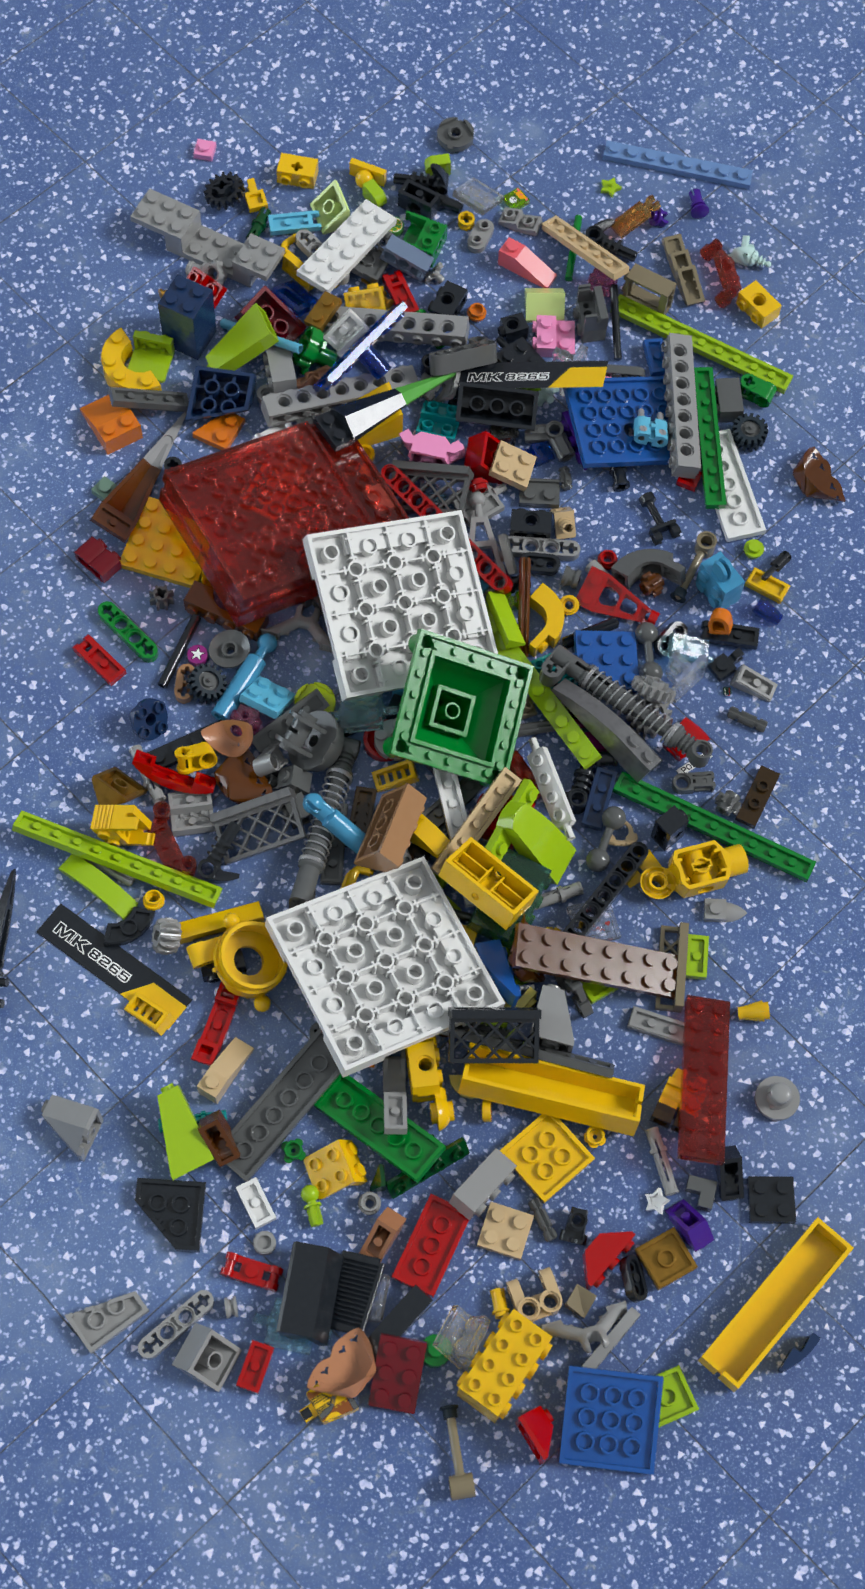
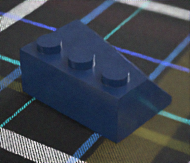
M196 366L185 420L192 421L249 411L256 389L255 373Z

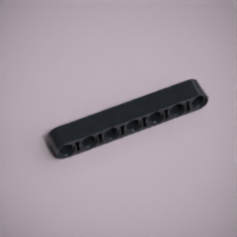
M634 842L631 844L563 932L587 936L643 865L648 855V847L644 843ZM598 898H603L605 902L600 901ZM586 913H591L594 917H590ZM574 928H578L582 932H577L574 930Z

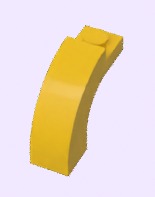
M544 583L530 596V608L536 611L545 622L543 630L529 644V654L534 658L539 652L542 654L548 645L555 648L561 638L564 625L562 603L555 592Z

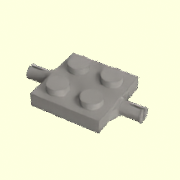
M505 483L495 488L488 485V490L483 493L485 503L482 506L483 516H488V519L505 510V506L498 496L507 490ZM468 490L463 515L464 521L469 527L471 517H475L474 507L469 502V497L472 494L470 490ZM455 499L451 504L455 510H459L460 502L458 499Z

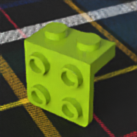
M135 330L133 334L135 348L128 369L134 372L151 370L159 383H164L175 352L173 338L167 335H156L148 331Z

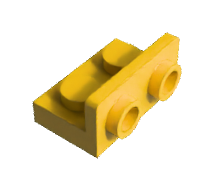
M378 283L367 284L366 289H359V286L350 287L348 292L343 293L345 306L386 310L383 294L384 287L378 286Z

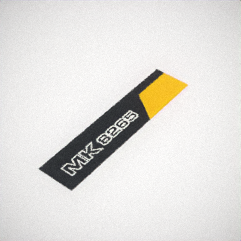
M608 361L493 363L461 371L459 383L467 382L508 388L603 387Z
M61 903L37 930L39 935L130 1001L134 994L139 992L170 1012L174 1017V1021L168 1027V1030L192 1001L191 998L120 946H103L105 935ZM141 1001L137 1007L139 1008L143 1002Z

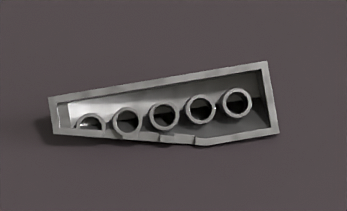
M564 679L551 690L637 783L663 761L633 728L582 688Z

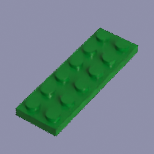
M340 1074L314 1105L317 1110L416 1183L422 1179L446 1150L445 1144L409 1118H407V1134H384V1100L349 1075L342 1077Z

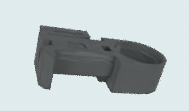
M554 976L560 989L567 990L568 993L572 991L574 995L572 1000L583 1019L594 1013L580 981Z

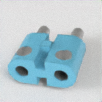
M638 409V416L634 419V441L647 445V442H651V446L665 447L668 444V424L664 420V414L658 412L657 419L655 418L653 422L651 417L645 416L644 409Z

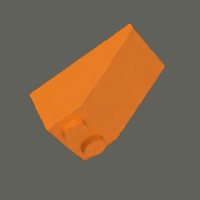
M109 394L80 408L82 415L107 455L143 438L141 425L132 410L124 407H112Z

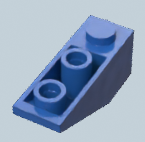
M500 939L475 943L474 948L503 1000L510 1007H516L518 999L521 997V990L519 985H516L513 970L508 964L506 948L502 947Z

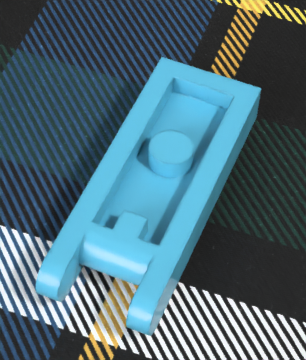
M318 210L268 215L270 235L293 234L300 230L320 231L322 229L321 224H313V218H318L320 213Z

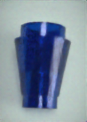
M760 598L752 610L755 616L774 623L776 626L784 616L767 599L764 600L763 598Z

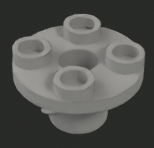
M771 1076L764 1079L758 1085L754 1101L757 1109L763 1116L778 1122L790 1118L797 1111L800 1095L797 1087L789 1079L781 1076Z

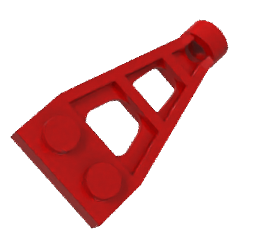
M594 566L591 567L576 597L580 606L592 612L642 623L650 622L655 625L660 615L659 612L651 610L612 575ZM609 586L618 593L619 600L616 605L607 606L599 602L605 587ZM625 598H628L637 605V610L634 614L620 610V606ZM651 613L648 620H646L645 615Z

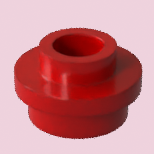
M481 477L475 478L471 481L469 490L472 493L476 491L484 493L488 490V481Z
M612 550L602 551L597 558V562L606 570H610L618 561L617 555Z

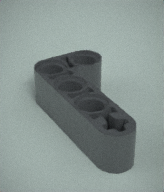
M480 336L469 338L466 345L429 353L430 375L433 376L446 375L497 362L496 341Z

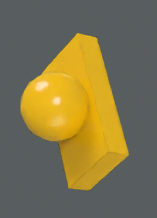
M351 158L349 162V175L355 177L357 186L363 188V184L371 179H374L379 186H385L387 182L386 169Z

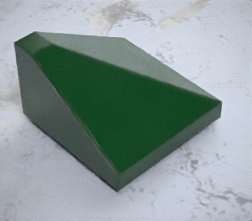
M383 1163L379 1164L370 1186V1192L386 1190Z

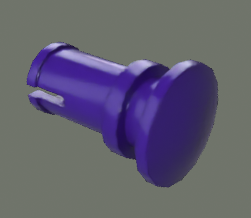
M696 188L693 189L694 196L692 190L689 192L692 203L690 213L693 218L701 219L708 215L709 207L703 201L700 189Z

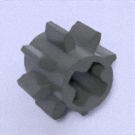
M156 585L154 591H149L150 605H155L157 611L160 609L168 610L169 605L174 604V599L172 598L174 592L173 590L168 591L167 585Z
M727 790L725 794L720 791L715 798L716 810L724 816L728 817L731 813L736 815L741 808L740 796L731 790Z

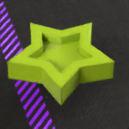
M615 177L611 180H601L603 187L600 193L609 194L613 198L614 193L622 189L620 185L616 184Z

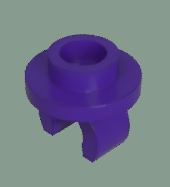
M655 207L649 214L650 224L652 226L659 225L660 227H665L669 223L668 220L664 219L668 213L660 207Z

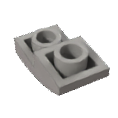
M505 207L498 222L510 230L537 236L543 221L541 216L525 215L522 209Z

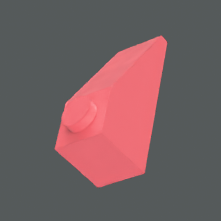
M510 237L499 250L498 265L541 288H549L557 277V274L529 248Z

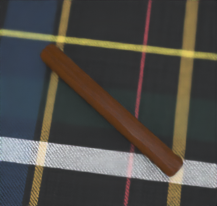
M521 557L519 561L518 627L526 644L519 646V648L528 658L531 559L529 557Z

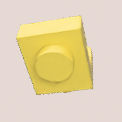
M529 987L518 1000L516 1007H534L537 1003V992ZM505 1002L504 1007H510V1006Z

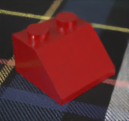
M487 431L468 438L464 466L470 467L474 473L473 479L483 477L489 483L502 484L504 482L488 475L500 440Z

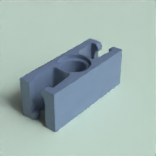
M393 234L380 256L381 260L422 282L434 260L432 256Z

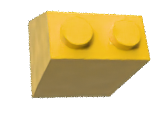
M389 382L385 383L359 399L391 390L392 387ZM399 410L355 442L356 446L358 447L362 444L371 446L400 437L399 433L403 432L402 410Z

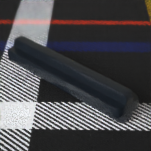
M611 617L582 630L612 631L619 627V621L616 617ZM573 633L562 638V644L566 649L574 646Z

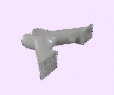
M300 604L296 609L294 617L267 629H261L262 635L270 633L277 640H280L282 635L289 636L291 631L298 628L305 629L313 636L312 642L319 644L320 650L333 653L328 635L318 624L321 612L317 607H315L311 617H304L302 615L304 604Z
M626 1301L606 1306V1313L599 1316V1321L594 1326L583 1329L574 1327L572 1324H563L560 1319L541 1325L542 1330L554 1337L580 1342L583 1350L587 1353H591L590 1343L595 1341L600 1342L605 1349L610 1343L607 1332L623 1314L627 1313Z

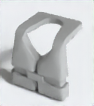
M461 371L456 372L455 376L442 383L440 387H443V389L436 398L434 397L433 401L442 403L456 396ZM423 373L421 380L431 378L432 376Z

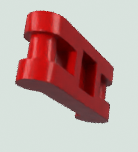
M227 1251L225 1256L226 1263L221 1268L220 1275L277 1292L279 1287L277 1282L279 1276L282 1277L283 1268ZM235 1263L242 1265L240 1272L233 1270ZM264 1272L270 1274L268 1281L262 1280Z

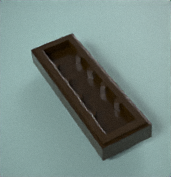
M761 765L736 816V821L755 829L780 773Z
M356 786L350 821L366 834L373 817L377 789Z

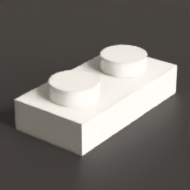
M256 1177L236 1187L256 1230L276 1220V1216Z

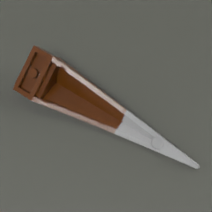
M186 412L179 417L141 461L101 502L91 517V522L122 542H126L140 518L186 417Z

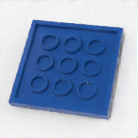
M569 1365L558 1462L561 1464L654 1475L664 1377Z

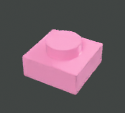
M197 139L193 153L194 158L213 161L216 142Z

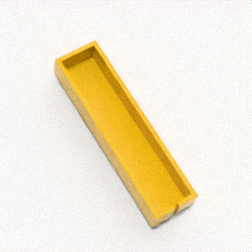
M470 1042L469 1047L472 1049L476 1043ZM480 1045L474 1051L479 1058H485L491 1052L484 1045ZM500 1049L496 1051L501 1058H507L512 1053ZM471 1054L468 1058H475V1057L473 1056V1054ZM493 1054L490 1058L498 1057L495 1054ZM538 1059V1063H464L458 1094L634 1137L640 1122L645 1085L615 1077L609 1078Z
M817 1217L698 1361L713 1375L718 1372L720 1374L718 1379L731 1391H737L854 1247Z

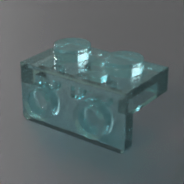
M674 632L669 634L668 658L676 660L677 663H693L695 667H706L707 664L714 661L713 656H708L709 640Z

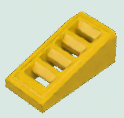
M404 760L371 772L377 792L420 781L414 762ZM405 769H409V776H407ZM397 771L401 772L402 778H398ZM389 773L393 775L394 781L392 782L390 781ZM381 775H384L386 784L382 785Z
M139 992L134 994L124 1008L127 1013L161 1036L174 1021V1017L170 1012ZM142 1001L143 1003L139 1007V1009L137 1011H134L138 1004ZM148 1006H150V1008L147 1010L144 1016H142L143 1012L147 1009ZM157 1011L156 1015H155V1016L153 1017V1019L150 1021L149 1019H150V1018L152 1017V1015Z

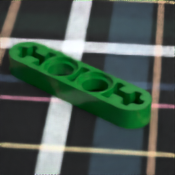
M106 601L98 606L99 618L139 658L147 663L154 662L158 658L159 654L156 644L115 604ZM105 609L107 611L111 610V614L114 617L113 619L108 613L104 614ZM119 621L127 623L124 629H117L115 627ZM132 635H139L141 639L138 642L133 643L129 640ZM144 645L148 651L152 650L153 654L147 653L145 655V650L142 646Z

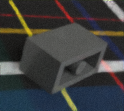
M739 377L715 379L714 387L718 423L734 422L738 416L741 415L743 417L744 407Z

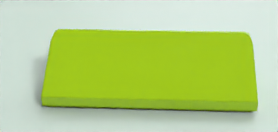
M492 591L487 592L485 600L505 648L524 646L526 643L505 594Z

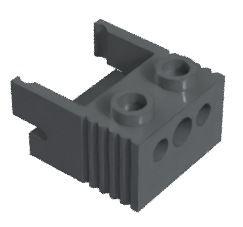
M590 283L579 285L576 307L573 308V318L578 323L576 324L577 336H581L582 343L604 341L609 320L602 286H594L593 290L590 291Z

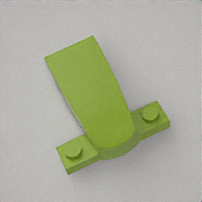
M523 779L512 800L501 811L496 824L497 827L485 848L502 860L512 843L519 856L526 857L535 870L541 871L550 884L558 885L576 849L550 820L531 807L537 799L539 791L531 780Z

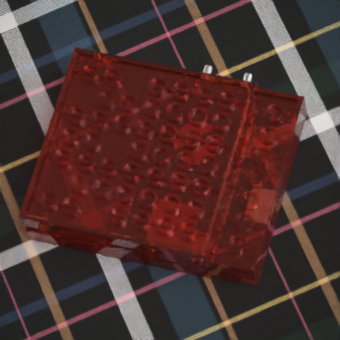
M308 421L293 426L291 422L285 424V429L265 436L256 433L254 435L255 439L164 470L162 479L164 487L160 490L159 501L237 627L319 596L315 579L312 580L302 541L306 535L409 518L358 440L352 445L334 452L314 423L309 424Z

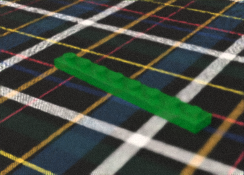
M694 367L705 509H725L727 504L713 367Z

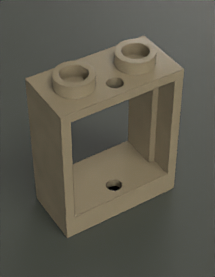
M635 263L632 269H629V273L624 275V280L626 281L621 290L623 291V296L666 315L672 306L677 283ZM636 284L660 295V297L636 286Z

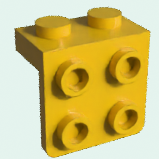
M338 1139L305 1157L304 1165L312 1185L318 1189V1199H325L349 1185H362L368 1182L366 1170L360 1163L357 1147L352 1140Z

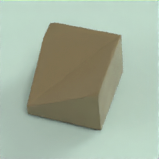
M577 1284L564 1307L585 1318L597 1296Z

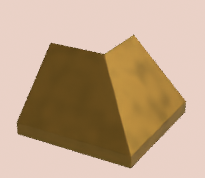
M117 767L110 768L92 777V784L99 805L123 804L146 794L148 791Z

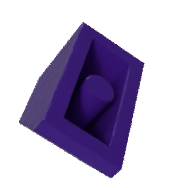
M684 1199L665 1210L666 1215L684 1242L695 1252L714 1241L707 1220Z

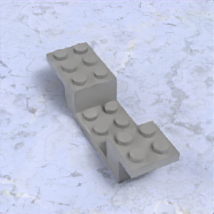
M150 188L130 216L132 222L165 236L167 251L201 265L205 262L211 263V260L223 261V265L226 266L227 277L250 288L257 277L267 281L285 254V248L252 233L243 244L201 225L200 210Z

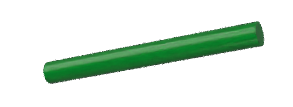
M575 215L573 227L580 231L582 216ZM569 250L565 280L568 282L573 279L576 253Z

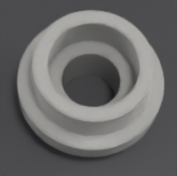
M374 1192L362 1194L358 1201L360 1211L366 1215L376 1214L381 1207L380 1197ZM369 1200L374 1202V1206L371 1208L365 1205Z

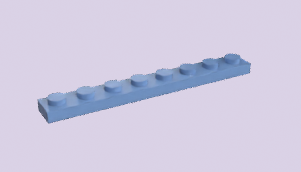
M609 140L606 142L603 160L747 190L750 188L753 170Z

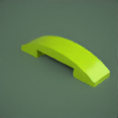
M71 854L58 868L72 881L78 882L107 905L108 909L123 920L131 914L133 907L138 906V903L118 884L79 856Z

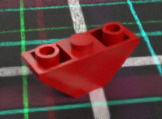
M632 1231L599 1233L583 1254L585 1285L588 1290L593 1286L598 1288L606 1278L603 1276L606 1270L609 1268L612 1271L620 1262V1259L617 1257L622 1251L627 1253L635 1244L632 1241L636 1235Z

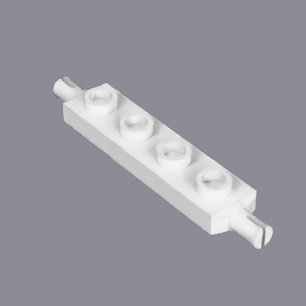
M536 737L531 738L528 742L532 752L527 756V760L552 823L560 831H564L567 841H572L576 837L571 827L576 822L550 753L547 747L539 746Z

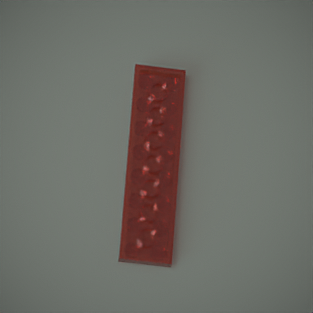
M687 995L685 998L677 1159L721 1166L725 1162L730 1001Z

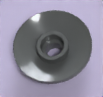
M225 630L218 633L209 645V655L212 661L222 668H235L241 665L250 653L248 638L237 630ZM234 650L232 654H227L228 651Z

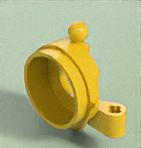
M229 913L223 919V925L227 930L221 936L200 941L186 947L193 969L201 968L214 962L215 968H212V971L217 973L219 979L229 992L237 996L246 997V999L255 998V1009L259 1012H266L271 1006V1000L265 994L269 993L281 982L287 971L288 964L283 962L265 927V922H240L237 914ZM248 947L258 952L261 957L262 966L257 974L245 975L238 971L234 963V956L237 950Z

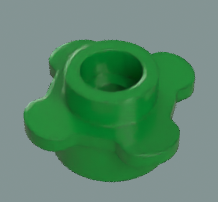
M297 1138L282 1143L281 1149L284 1150V1161L286 1163L305 1159L306 1153L302 1149L303 1141Z

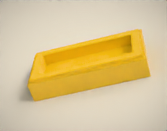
M754 567L744 586L781 604L790 589V585L773 576L763 581L761 576L765 572Z

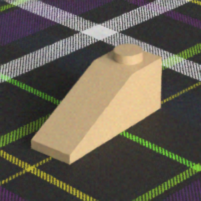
M235 1037L198 1083V1093L218 1104L254 1048Z

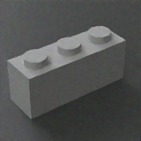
M274 345L271 346L265 353H262L266 377H270L267 378L269 390H273V393L276 394L288 389H297V379L291 352Z
M496 1148L454 1192L449 1203L469 1221L475 1215L479 1217L487 1208L485 1204L488 1200L494 1201L501 1193L499 1188L503 1184L508 1186L514 1179L515 1175L513 1172L517 1165Z

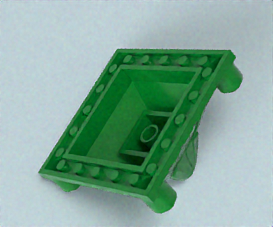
M420 628L408 641V646L413 656L408 670L392 737H388L384 741L383 751L390 758H403L478 781L482 786L489 787L504 767L510 769L534 666Z

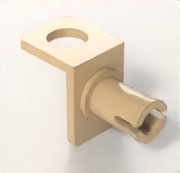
M571 507L550 509V512L554 515L556 539L576 537L574 510Z

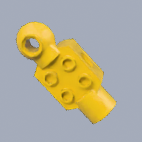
M715 840L674 850L669 859L668 868L651 866L645 869L641 874L640 885L643 892L653 899H664L670 896L673 891L677 892L682 898H688L722 889L730 877L747 873L749 869L748 858L742 845L736 844L723 848ZM652 881L658 882L661 887H655Z
M433 1036L405 1048L412 1102L434 1101L429 1103L432 1124H437L439 1132L447 1127L450 1121H455L453 1102L447 1101L446 1089L442 1088V1069L437 1070L440 1054L439 1048H437L436 1036Z

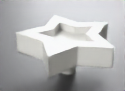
M658 1187L653 1194H645L648 1200L646 1211L656 1210L663 1215L664 1205L670 1200L663 1197L662 1190Z

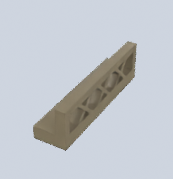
M680 922L679 927L664 925L660 927L659 951L665 953L671 951L672 954L678 955L673 1006L660 1004L661 997L656 996L655 1010L681 1013L684 1007L689 923ZM665 932L677 933V941L670 945L665 939Z

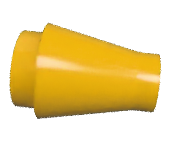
M760 1000L737 1007L739 1020L765 1022L766 1019H770L768 1002Z

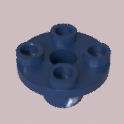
M146 698L141 700L130 712L129 719L132 730L140 739L154 740L161 734L166 733L168 729V713L164 702L154 698Z

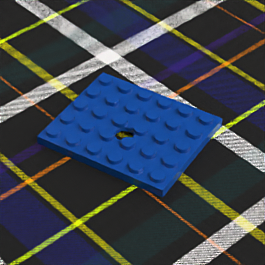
M664 376L605 378L603 387L563 388L583 468L669 465L670 451L667 448L668 444L665 447L651 446V442H647V445L639 444L634 441V436H629L624 431V426L630 425L634 430V419L638 416V409L640 408L644 409L645 416L651 417L653 422L655 418L657 419V413L662 412L664 420L668 424V417L665 416L667 401L664 399L666 385L663 383Z

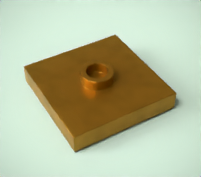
M675 1227L634 1250L658 1291L698 1268Z

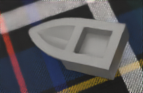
M704 899V922H733L747 914L743 908L726 902V899Z

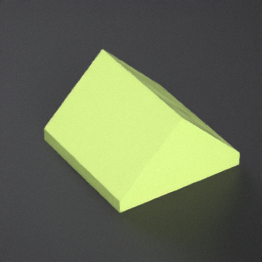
M334 180L310 203L312 211L318 210L320 213L316 220L321 224L322 234L335 232L350 216V209L337 180Z
M525 288V320L527 323L536 321L537 315L556 316V320H564L565 291L563 288Z

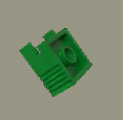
M406 211V220H410L411 224L403 240L434 258L430 265L432 268L447 239V225Z

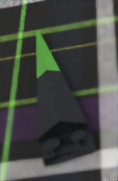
M456 372L434 376L333 407L330 411L314 417L313 423L334 452L352 445L390 416L455 376Z

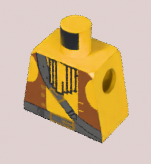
M310 1389L306 1393L310 1404L299 1410L305 1423L318 1416L322 1424L325 1425L357 1412L359 1406L354 1398L321 1393Z

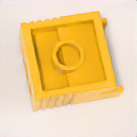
M95 805L90 829L105 843L115 847L122 845L153 846L156 835L155 833L143 832L144 830H151L152 822L135 805Z

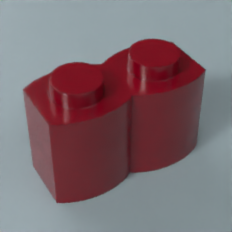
M91 536L74 554L80 564L105 584L122 568L121 557L115 551L111 552L106 549L107 546L101 539L97 540Z

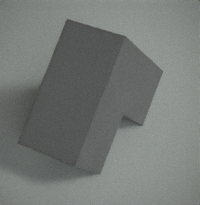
M689 1175L685 1191L699 1195L696 1209L707 1212L712 1210L718 1182Z

